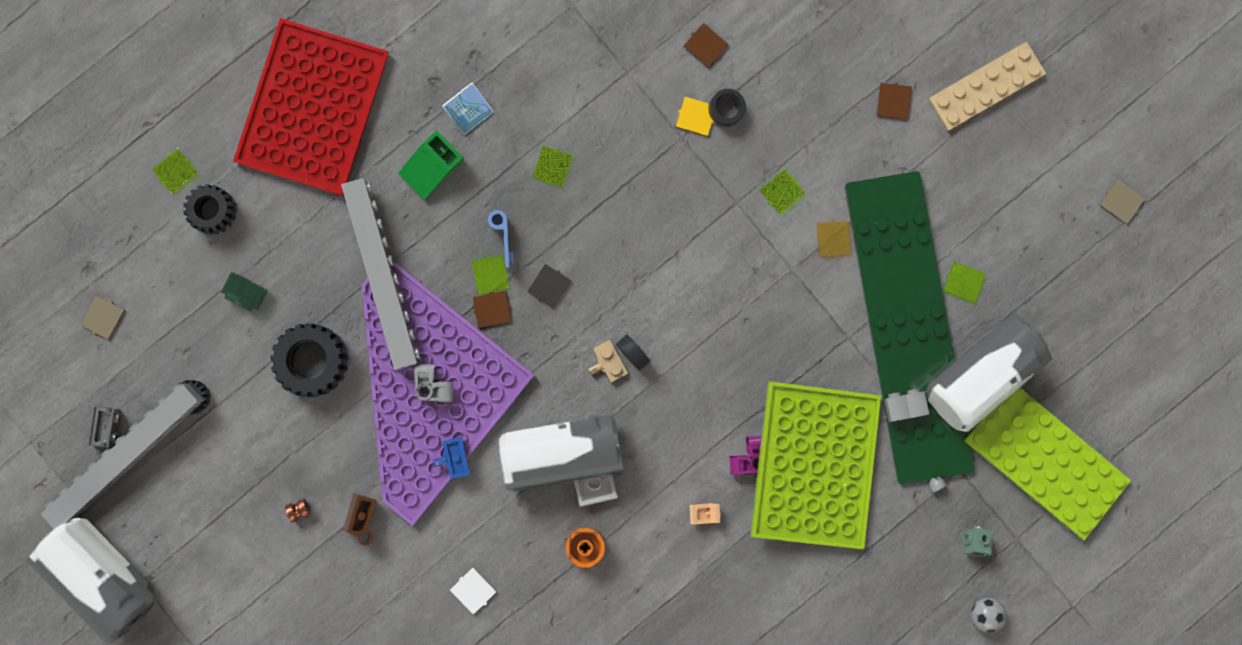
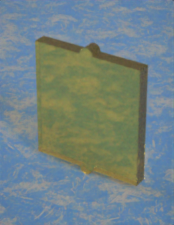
M831 220V222L817 223L818 256L832 255L836 257V255H850L848 221L835 222Z

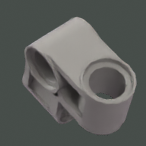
M416 364L414 377L417 398L426 402H453V382L435 383V364ZM424 387H428L430 394L423 398L420 392Z

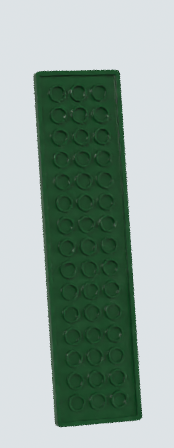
M914 171L849 182L844 186L897 482L899 484H907L932 478L936 479L937 477L942 478L971 473L974 471L971 448L963 441L967 437L968 431H959L949 425L928 400L929 415L889 422L884 402L885 399L889 398L888 395L900 392V396L908 395L907 391L919 389V392H926L928 384L955 363L920 172Z

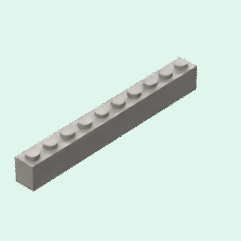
M361 178L341 184L394 370L419 364L418 359H421L418 348L414 347L413 341L416 339L413 329L409 330L407 322H410L408 312L403 309L402 304L405 303L402 292L399 293L397 285H400L398 276L393 274L392 271L394 262L392 256H388L386 250L389 248L388 241L381 233V230H384L381 219H377L376 212L378 211L376 201H372L371 193H373L371 183Z
M189 383L176 385L171 390L173 393L169 397L162 398L157 403L158 407L156 409L149 410L143 416L144 420L129 428L130 432L126 436L123 435L115 441L116 445L112 449L109 448L101 454L102 458L98 462L91 463L86 468L88 471L84 475L80 474L72 481L74 484L71 487L64 488L58 494L59 498L45 505V510L41 515L53 529L73 518H77L204 401Z

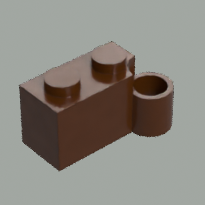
M354 493L343 531L355 535V540L359 544L369 545L373 540V534L368 531L376 499ZM363 532L368 533V539L365 542L360 541V535Z

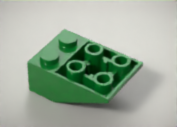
M436 130L421 144L398 174L425 200L465 162V159Z

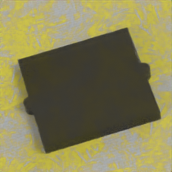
M545 264L527 292L538 298L539 302H544L554 309L572 281L560 274L559 270L556 271Z

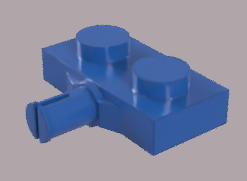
M462 437L442 441L444 457L432 459L433 462L441 461L433 464V466L446 465L449 470L450 479L470 475Z

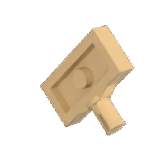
M610 340L592 349L598 364L588 368L589 372L592 371L590 373L592 376L602 370L611 383L628 374Z

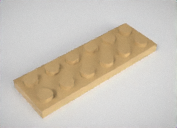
M1026 41L930 97L928 101L948 132L1044 76L1046 72Z

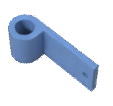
M495 210L489 214L488 224L494 230H504L505 268H509V262L514 264L513 252L508 250L507 217L504 212Z

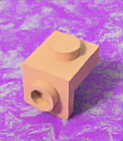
M719 504L690 505V524L720 523L721 510Z

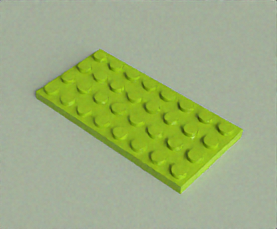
M1021 388L1017 389L977 423L963 440L1081 540L1087 538L1131 481Z

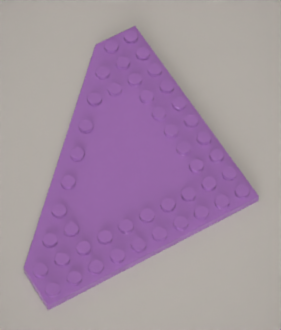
M394 262L392 271L393 274H397L400 285H397L399 293L402 292L405 303L402 304L403 309L408 312L410 322L407 323L409 330L413 329L415 335L414 347L418 348L421 359H418L419 364H435V383L453 382V402H426L418 399L415 394V365L394 370L367 277L361 286L366 321L372 399L374 403L382 502L413 526L451 480L446 465L433 466V464L441 461L433 462L432 459L444 457L442 441L462 437L468 459L535 375ZM424 387L420 392L423 398L429 396L430 389Z

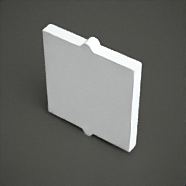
M474 568L464 577H460V581L450 589L472 614L481 606L486 605L487 601L496 593L493 587Z

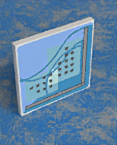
M470 83L442 105L464 135L494 112L473 83Z

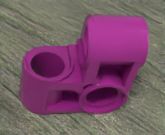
M762 436L746 437L748 456H729L730 475H745L758 472L753 467V461L757 458L759 459Z

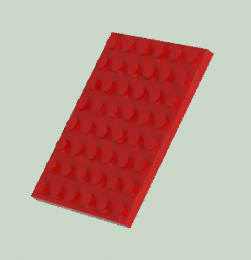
M280 18L233 162L343 196L341 184L347 183L389 51Z

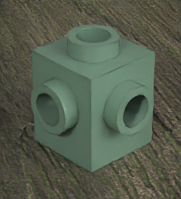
M973 526V529L965 531L963 537L964 554L978 557L991 555V547L993 545L992 531H987L981 526Z

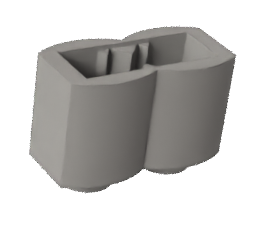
M919 389L907 391L908 395L900 396V392L889 394V398L884 400L889 422L929 415L925 391L919 392Z

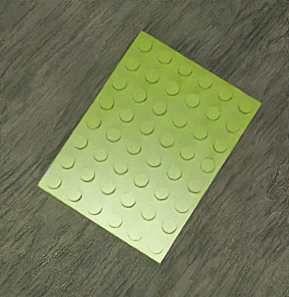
M768 381L750 537L864 549L881 395Z

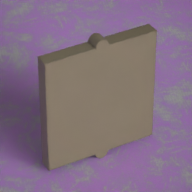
M1117 179L1111 189L1106 191V196L1099 206L1125 224H1128L1133 215L1138 213V208L1145 198Z
M96 295L80 325L91 330L93 334H98L109 340L125 310L114 305L113 301H107Z

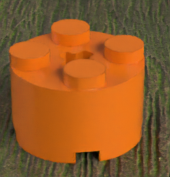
M580 527L574 530L568 537L566 554L576 566L582 568L592 567L604 555L605 542L600 532L596 529ZM584 542H587L588 546H591V548H588L587 552H584V549L580 548V546H582Z

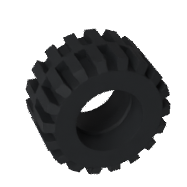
M205 184L204 187L201 185L197 186V190L192 189L190 191L192 193L191 196L187 195L185 197L188 201L183 203V207L186 208L183 214L187 216L185 219L191 224V227L211 235L213 233L216 235L219 234V231L225 232L227 226H232L230 222L235 220L236 216H234V213H237V208L234 207L236 203L227 191L215 185ZM216 199L219 204L217 215L210 220H204L201 214L202 206L206 201Z

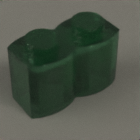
M234 272L230 273L221 290V293L225 294V299L233 303L236 300L242 303L241 307L248 311H252V309L258 310L268 292V289Z

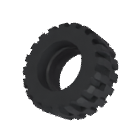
M313 323L298 324L294 328L285 330L286 333L277 338L279 342L277 345H273L272 350H274V354L270 356V361H273L271 370L272 373L276 374L275 379L277 383H281L282 388L290 391L291 394L302 397H319L336 389L338 383L343 381L345 377L343 376L344 372L348 369L346 361L349 360L348 354L345 352L347 348L341 342L338 334H335L329 328ZM308 342L319 344L325 350L327 356L324 371L318 377L312 379L303 378L298 375L293 365V357L296 350L302 344Z

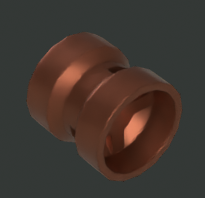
M305 498L298 500L295 504L285 505V510L291 523L298 521L301 517L311 516L310 507Z

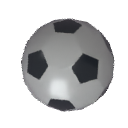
M983 598L973 605L971 620L974 626L983 632H996L1005 624L1006 611L999 601L993 598Z

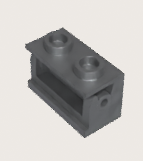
M91 406L85 445L107 448L115 446V441L119 438L117 428L122 418L120 409Z

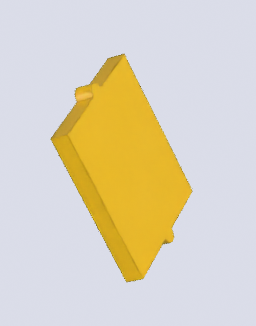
M685 97L682 108L678 112L679 118L676 127L708 136L711 123H714L709 115V104Z

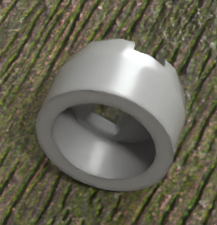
M940 477L932 478L929 483L933 493L947 486Z

